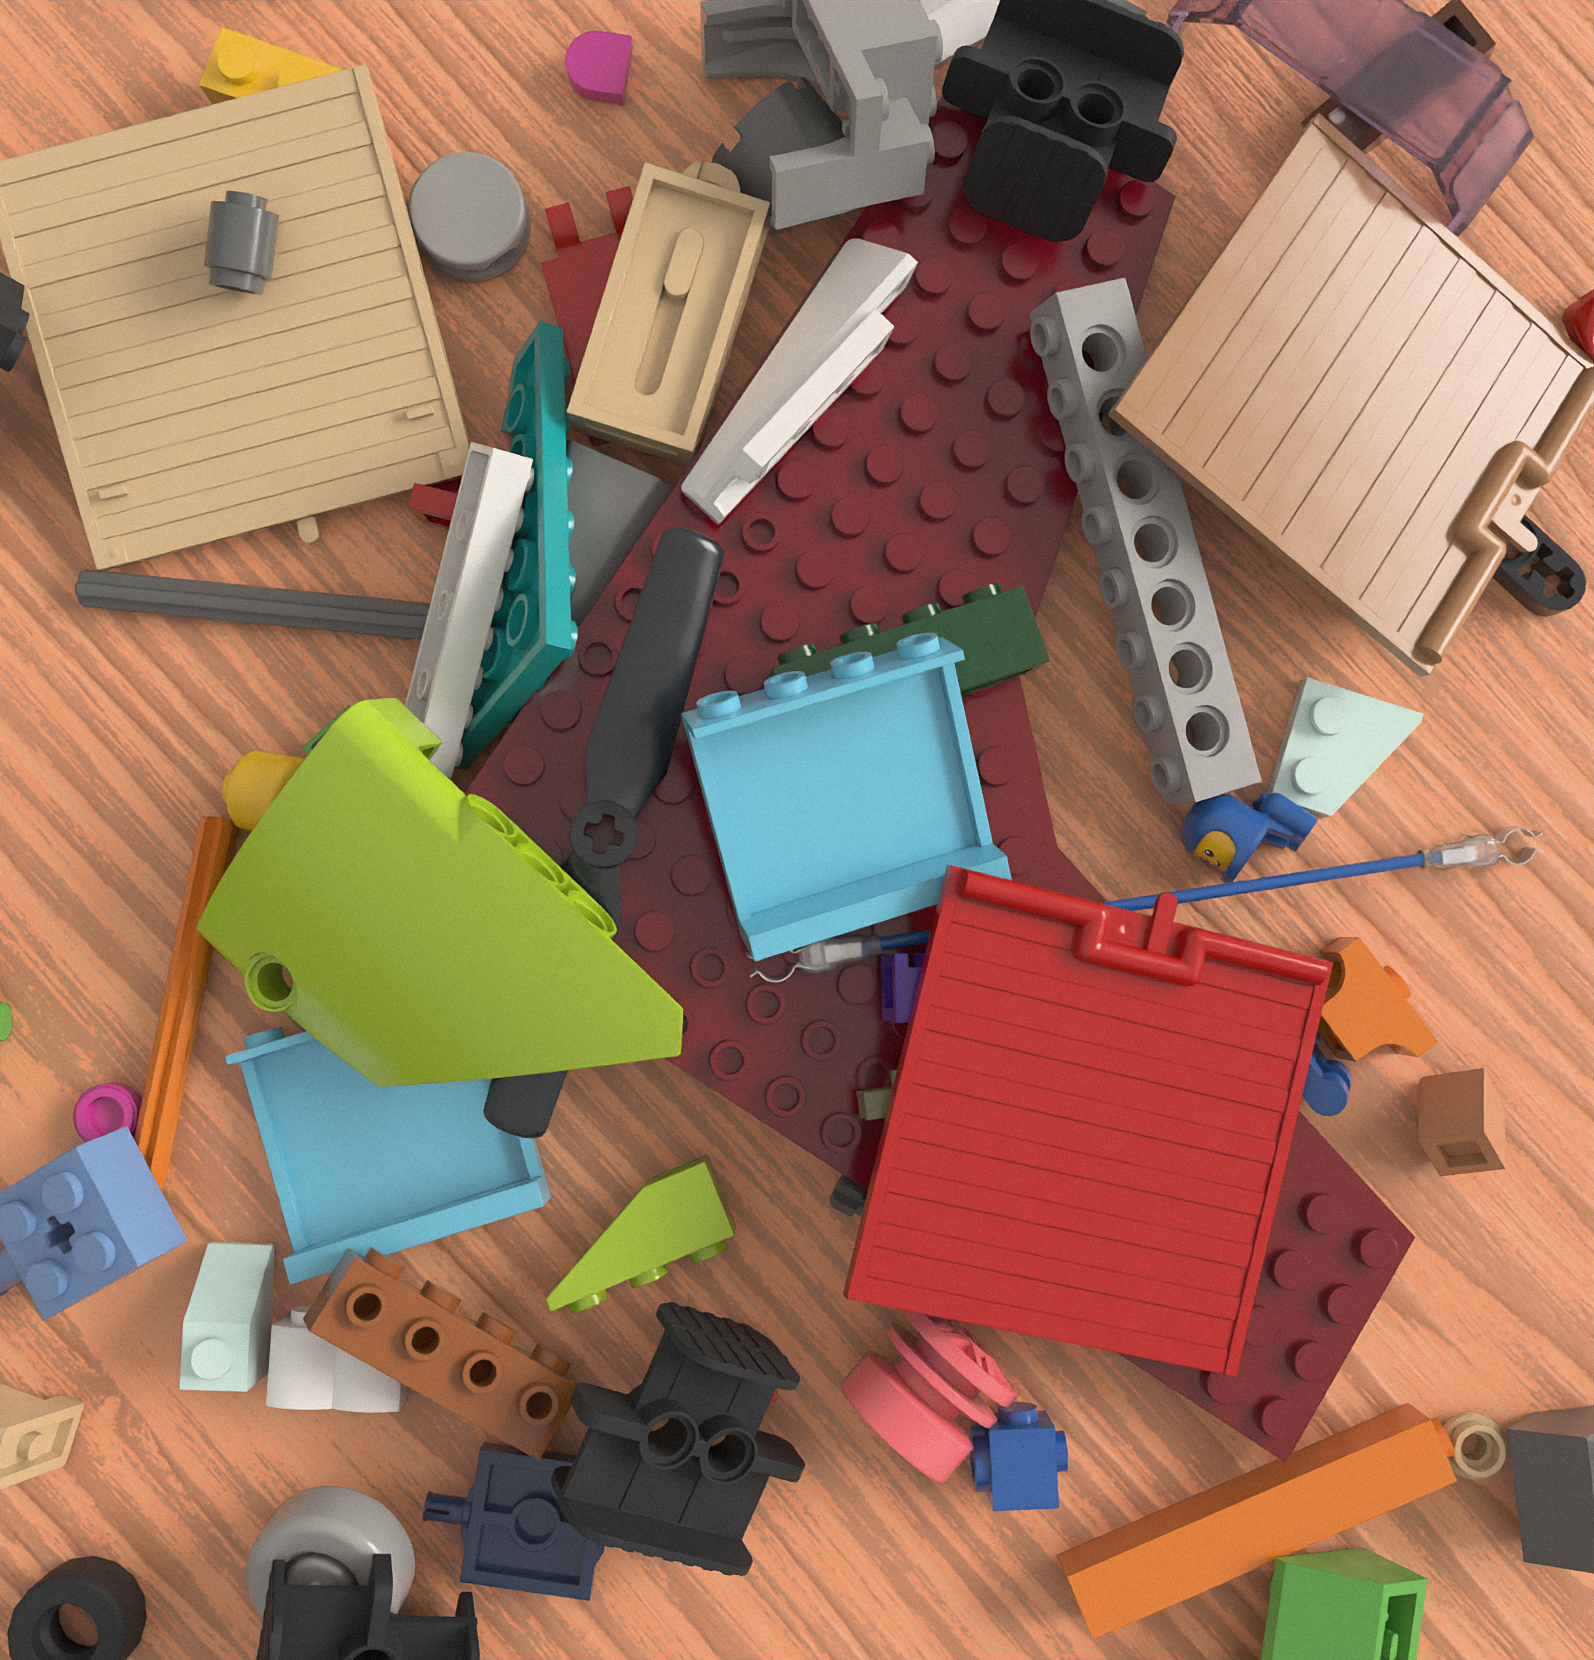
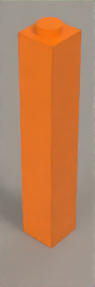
M1406 1403L1295 1451L1290 1455L1286 1463L1281 1459L1274 1460L1059 1553L1057 1557L1090 1635L1094 1640L1274 1562L1275 1557L1290 1555L1458 1482L1448 1461L1449 1457L1455 1455L1454 1447L1446 1430L1437 1418L1430 1419L1412 1405Z

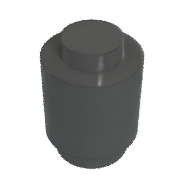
M226 191L225 202L211 201L204 267L210 268L209 285L243 293L263 295L264 281L272 279L279 215L266 210L267 199L244 192Z

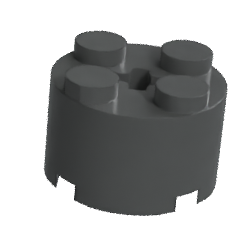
M800 77L797 89L788 81L757 103L734 127L741 135L740 141L731 152L721 143L711 163H718L729 170L731 169L737 177L740 193L770 202V216H772V173L769 168V156L813 148L845 137L842 132V120L835 112L831 111L827 102L806 77ZM769 222L770 228L775 232L776 235H780L781 233L785 232L787 229L790 228L786 227L775 230Z

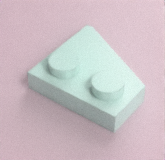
M1306 677L1299 683L1266 793H1280L1311 814L1324 818L1332 816L1421 723L1423 713Z

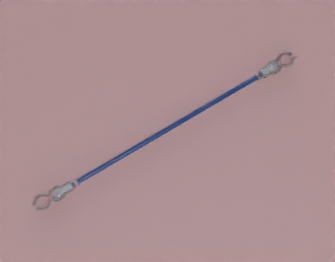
M1508 825L1501 828L1495 836L1481 832L1462 834L1454 841L1435 843L1428 849L1419 850L1417 854L1169 893L1174 894L1178 904L1418 866L1421 869L1435 868L1446 870L1463 867L1469 870L1489 868L1498 863L1499 860L1514 865H1522L1530 861L1536 851L1542 853L1543 851L1526 847L1517 859L1509 861L1505 855L1498 853V843H1504L1507 836L1518 829L1525 836L1534 838L1542 835V832ZM1159 894L1103 902L1102 904L1129 911L1154 908L1156 897ZM931 929L879 937L878 934L867 936L859 933L834 936L790 950L792 953L798 952L799 962H791L788 969L779 976H766L757 968L748 971V974L752 977L759 973L767 981L781 982L791 976L795 967H801L803 972L810 974L831 972L839 965L861 962L871 955L881 954V950L928 943ZM745 952L748 958L753 959L750 953Z

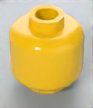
M252 751L238 760L234 768L225 776L222 785V797L233 823L246 832H252L273 800L305 759L269 751Z

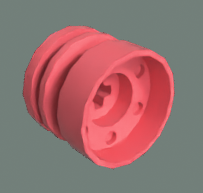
M903 1310L904 1316L921 1336L917 1338L900 1325L891 1323L886 1329V1334L893 1347L902 1357L900 1361L895 1364L886 1357L868 1350L842 1380L840 1386L855 1410L893 1449L925 1475L938 1482H945L973 1449L967 1434L956 1421L960 1415H965L985 1428H991L997 1421L996 1416L978 1394L982 1391L1003 1407H1009L1019 1394L1002 1372L994 1355L959 1322Z

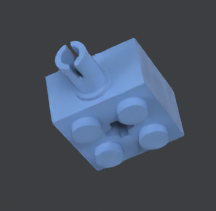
M127 1126L72 1148L0 1192V1240L4 1245V1248L0 1249V1296L23 1282L44 1321L96 1294L188 1241Z

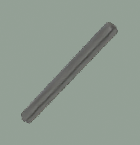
M89 569L81 571L78 581L75 583V594L79 604L84 607L415 640L422 639L430 603Z

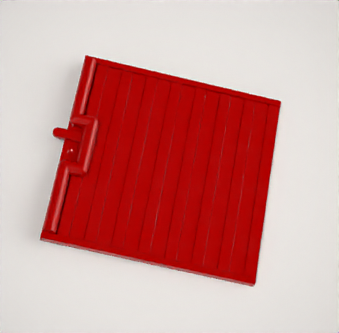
M947 865L843 1291L845 1298L1237 1377L1333 962L1173 922L1178 901L1176 896L1169 892H1162L1156 897L1152 916L1025 883Z

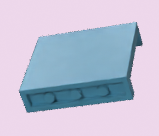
M936 633L915 634L899 640L896 643L897 650L875 657H872L870 652H856L843 655L831 661L832 669L807 677L802 671L778 674L764 681L765 689L738 696L736 691L713 693L696 702L698 709L681 713L740 935L754 961L936 905L947 865L1012 880L1007 856L993 844L954 664L955 662L965 660L963 649L943 637L938 638Z
M282 1027L244 1037L246 1050L225 1056L227 1065L237 1063L241 1065L294 1251L283 1259L290 1285L333 1272L347 1248L362 1256L366 1255L370 1247L388 1255L543 1207L552 1198L535 1138H521L505 1133L491 1125L484 1117L483 1109L491 1079L377 1087L327 1049L307 1031L285 1037Z

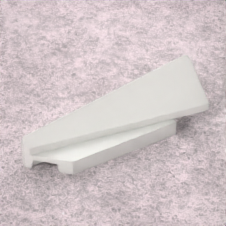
M857 238L848 240L681 486L684 495L717 525L725 519L883 350L894 326L881 313L906 288L918 264L911 255Z

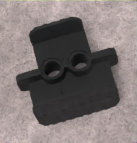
M1000 0L981 50L968 45L957 48L942 86V96L949 104L987 119L963 182V194L967 202L975 211L987 215L993 220L1002 221L1013 228L1022 229L1029 232L1028 234L1056 243L1074 239L1082 232L1103 189L1108 168L1142 182H1154L1159 179L1177 141L1176 132L1170 126L1158 122L1169 88L1184 56V47L1179 35L1161 22H1155L1144 15L1128 11V9L1122 6L1113 5L1107 0Z
M674 1302L662 1303L657 1309L656 1317L665 1331L642 1384L634 1388L629 1394L588 1383H577L570 1398V1403L578 1419L589 1428L573 1465L557 1467L550 1481L558 1498L557 1501L561 1505L568 1522L581 1536L590 1541H597L606 1547L622 1548L623 1551L639 1552L648 1557H660L669 1562H681L686 1566L702 1567L703 1570L719 1571L728 1576H744L749 1572L753 1559L742 1538L769 1477L798 1482L806 1465L793 1445L787 1440L758 1430L776 1388L795 1390L800 1381V1376L777 1346L751 1326L744 1323H736L729 1318L716 1317L709 1312L703 1313L689 1306L683 1307ZM669 1418V1420L664 1426L657 1430L650 1431L656 1423L663 1419ZM726 1435L720 1443L711 1446L716 1439Z
M373 1554L368 1586L284 1585V1559H275L272 1561L256 1660H480L477 1632L478 1620L475 1617L473 1596L471 1592L462 1591L460 1593L455 1617L398 1616L390 1612L393 1594L391 1554Z

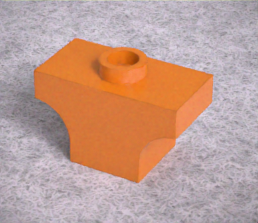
M1339 937L1320 951L1323 959L1333 962L1318 1025V1033L1336 1058L1358 1062L1369 1052L1382 1045H1387L1396 1054L1419 1057L1438 1043L1437 1039L1406 1000L1411 996L1408 985L1391 967L1386 965L1382 968L1360 937Z

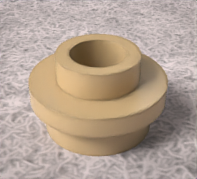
M1462 1412L1453 1416L1444 1424L1443 1427L1455 1451V1455L1448 1458L1455 1474L1469 1480H1480L1494 1475L1501 1469L1506 1458V1441L1503 1432L1494 1421L1477 1412ZM1470 1434H1476L1478 1437L1477 1448L1469 1454H1463L1461 1446L1464 1439Z

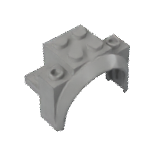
M707 0L700 2L702 65L707 79L774 77L799 82L800 77H806L813 87L822 90L832 112L845 110L849 119L842 121V132L845 137L813 148L769 156V168L772 173V216L769 217V222L775 230L849 212L859 207L924 194L926 168L928 164L933 163L935 155L933 136L928 124L929 117L935 116L937 110V97L933 77L935 63L940 62L942 59L943 41L937 21L934 19L929 20L920 0Z

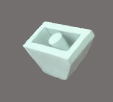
M216 1241L208 1243L183 1321L179 1390L247 1392L268 1374L276 1243Z

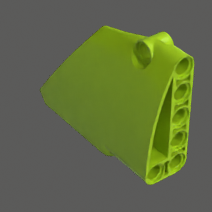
M395 697L360 701L345 711L332 724L247 837L213 892L196 927L197 931L245 978L246 992L254 1005L263 1011L273 1013L284 1011L322 1045L377 1087L449 1083L531 1075L674 1057L681 1054L683 1008L611 940L617 928L610 915L501 810L480 796L473 794L466 796L430 761L442 744L441 739ZM282 966L286 967L292 976V989L283 980Z

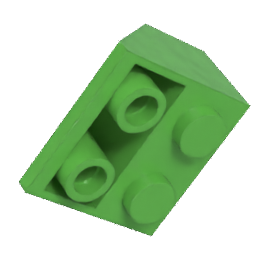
M1364 1547L1275 1557L1274 1571L1269 1586L1270 1599L1264 1640L1260 1649V1659L1416 1660L1428 1579Z

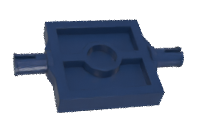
M484 1442L479 1452L475 1483L467 1497L428 1491L424 1504L423 1521L430 1520L461 1525V1535L465 1549L460 1582L590 1601L596 1564L602 1556L605 1546L602 1543L594 1540L590 1541L581 1536L572 1527L557 1501L558 1498L550 1481L554 1470L559 1466H572L576 1455L545 1451L538 1461L513 1446Z

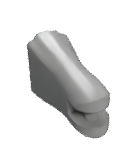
M566 440V457L570 458L573 464L572 476L567 488L568 510H571L574 514V528L569 540V564L573 565L576 570L575 588L570 597L571 620L576 622L578 629L673 488L656 476L575 441Z

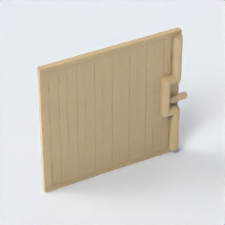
M366 64L0 161V242L11 278L25 286L21 309L30 313L25 328L97 570L105 571L295 520L301 539L307 543H315L320 538V530L315 515L412 491L414 483L430 487L462 478L470 441L370 72ZM226 191H238L267 199L266 210L279 215L272 279L264 281L263 295L243 293L209 285L210 268L204 267L210 205L211 201L225 202Z

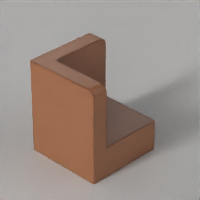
M1484 1068L1424 1076L1420 1079L1418 1141L1440 1176L1505 1169V1107Z

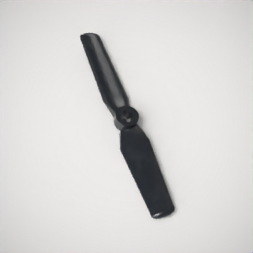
M669 528L661 535L585 748L587 804L578 810L571 823L569 838L573 850L561 865V868L610 915L617 928L615 935L611 938L613 942L622 922L620 864L631 855L637 844L638 829L634 818L667 774L682 719L681 713H683L725 557L724 550L719 543L700 532L686 528ZM603 814H610L615 817L614 828L624 833L623 840L620 844L609 843L605 852H598L592 849L593 837L584 833V827L587 822L599 823ZM568 1070L491 1079L483 1109L484 1117L491 1125L510 1135L532 1139L542 1137L548 1128Z

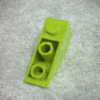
M708 1154L649 1178L553 1288L546 1299L550 1311L552 1312L566 1305H569L572 1314L584 1311L605 1301L608 1298L605 1289L629 1280L632 1288H638L665 1276L668 1273L665 1266L667 1263L687 1255L690 1256L692 1263H698L728 1249L725 1239L735 1235L736 1224Z

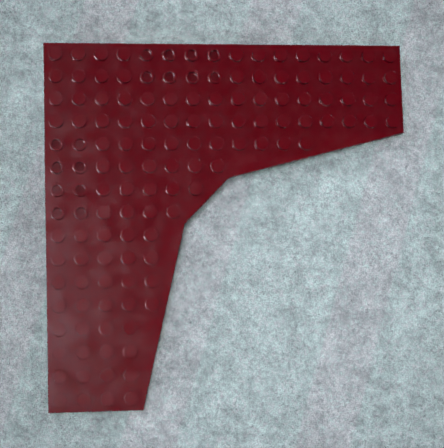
M942 96L937 103L935 116L929 117L928 126L933 136L935 155L933 163L928 164L926 168L924 194L866 206L578 627L576 645L570 658L566 661L562 660L548 676L541 691L534 692L465 792V795H477L495 805L561 867L573 850L569 838L571 823L578 810L587 804L585 748L661 535L669 528H686L700 532L719 543L725 554L683 713L698 709L696 702L713 693L736 691L738 696L765 689L764 681L773 667L779 666L777 656L786 651L807 644H815L819 653L842 645L839 638L840 635L867 624L877 623L880 632L904 625L901 619L903 614L928 604L938 603L941 612L965 605L962 599L964 594L989 584L999 583L1002 592L1023 585L1036 619L1078 489L1076 483L1071 480L1066 470V445L1059 420L1053 416L1049 408L1047 398L1049 383L1042 358L1035 352L1030 337L1032 321L1029 313L1057 292L1125 278L1136 315L1176 197L1156 182H1142L1108 168L1105 184L1082 232L1074 239L1055 243L1039 236L1036 237L1028 234L1029 232L1022 229L1013 228L1002 221L993 220L989 216L975 211L963 194V182L987 119L949 104ZM857 238L911 255L918 264L906 288L881 313L894 326L883 350L725 519L717 525L684 495L681 486L848 240ZM1082 349L1085 363L1094 370V362L1091 356ZM1099 411V418L1101 422L1103 413ZM1020 677L961 696L992 841L1007 856L1012 880L1099 903L1107 902L1057 846ZM681 719L667 774L634 818L638 829L637 844L631 855L620 864L622 922L614 942L683 1008L681 1054L679 1056L666 1057V1060L868 1190L885 1118L860 1119L856 1091L892 1086L890 1070L898 1068L908 1023H894L882 1020L881 954H908V967L914 966L913 953H925L928 944L880 951L877 938L931 929L937 904L825 939L826 942L856 937L859 940L869 939L871 952L862 953V957L827 962L826 964L829 968L815 970L795 967L791 976L781 982L767 981L759 973L750 977L748 971L753 968H757L766 976L775 977L783 974L793 961L812 964L810 947L797 953L787 951L758 961L748 958L745 952H750L740 935L685 727ZM603 814L599 823L587 822L584 827V833L593 837L592 849L598 852H605L609 843L620 844L623 840L624 833L614 828L615 817L612 815ZM1298 1111L1237 1377L1121 1353L1118 1354L1286 1463L1414 1241L1415 1236L1307 1118Z

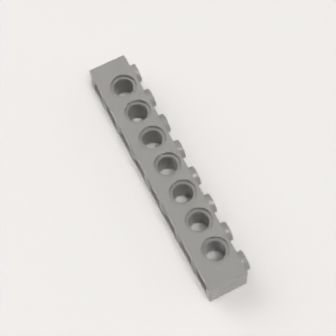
M1121 278L1057 292L1029 313L1032 321L1030 337L1035 352L1043 361L1049 383L1047 392L1049 408L1053 416L1060 423L1066 445V470L1071 480L1076 483L1083 507V532L1088 542L1093 545L1101 573L1099 576V590L1104 603L1110 608L1118 635L1116 639V652L1120 663L1129 675L1135 697L1133 701L1134 718L1139 728L1145 734L1152 759L1150 762V776L1153 785L1161 794L1164 805L1195 803L1261 782L1179 474L1108 416L1112 407L1147 359L1126 279ZM1082 349L1091 356L1094 362V370L1085 363ZM1099 411L1108 418L1111 425V434L1103 428L1099 418ZM1117 474H1119L1127 484L1128 497L1125 496L1118 487ZM1135 536L1140 539L1144 546V560L1135 550ZM1152 598L1158 602L1161 608L1160 622L1153 615L1151 609ZM1170 659L1178 670L1177 684L1172 681L1169 675L1168 666ZM1187 722L1194 729L1195 739L1193 746L1190 745L1186 737Z

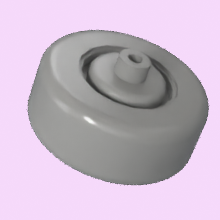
M313 1487L300 1491L285 1500L274 1511L254 1541L246 1562L247 1590L254 1608L263 1620L273 1560L284 1559V1585L368 1586L373 1554H391L393 1594L390 1612L398 1614L414 1580V1550L403 1525L379 1501L362 1492L346 1487Z

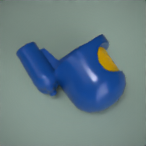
M1224 793L1198 801L1191 807L1184 818L1181 839L1189 853H1195L1222 871L1220 879L1222 882L1232 883L1260 842L1280 849L1287 847L1296 852L1318 821V818L1280 793L1261 794L1259 798L1253 800V808L1237 798Z

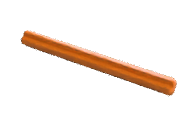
M203 816L199 821L134 1140L161 1191L164 1189L213 952V946L197 931L196 927L213 892L231 864L238 827L232 820L213 816Z

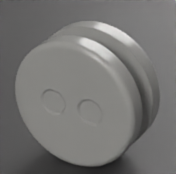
M458 152L446 155L426 167L415 181L411 190L408 216L412 231L427 259L443 274L464 282L488 281L508 272L523 256L529 243L531 232L529 210L515 176L496 159L476 152Z

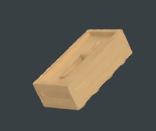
M702 160L692 163L680 174L646 162L644 163L568 405L567 415L573 430L685 466H689L699 452L769 231L770 202L740 193L737 177L731 169L729 170L718 163L703 162Z

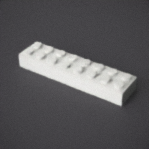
M474 442L470 443L405 706L441 739L442 744L430 761L449 778H452L454 767H458L462 760L463 745L460 742L464 728L467 729L473 717V707L470 703L474 690H478L482 682L483 668L480 664L484 651H487L492 643L493 628L490 625L494 611L497 612L502 604L503 589L500 586L504 572L509 571L513 561L514 552L510 547L514 532H518L522 526L524 510L521 508L524 493L530 490L534 480V469L531 468L533 459Z

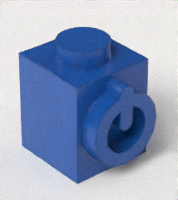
M1012 1402L1009 1407L1001 1405L997 1407L998 1413H994L997 1421L991 1428L971 1426L970 1441L973 1449L970 1452V1465L974 1492H986L993 1511L1059 1508L1057 1472L1068 1471L1067 1442L1064 1431H1055V1426L1046 1410L1037 1411V1406L1032 1403Z

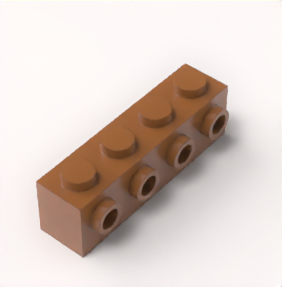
M370 1247L366 1255L362 1256L347 1248L303 1318L308 1331L539 1461L572 1406L570 1398L577 1383L565 1374L571 1363L540 1344H537L532 1354L515 1345L511 1341L517 1332L485 1312L481 1314L477 1322L456 1310L461 1299L430 1280L426 1281L422 1289L403 1280L399 1276L405 1266L383 1252Z

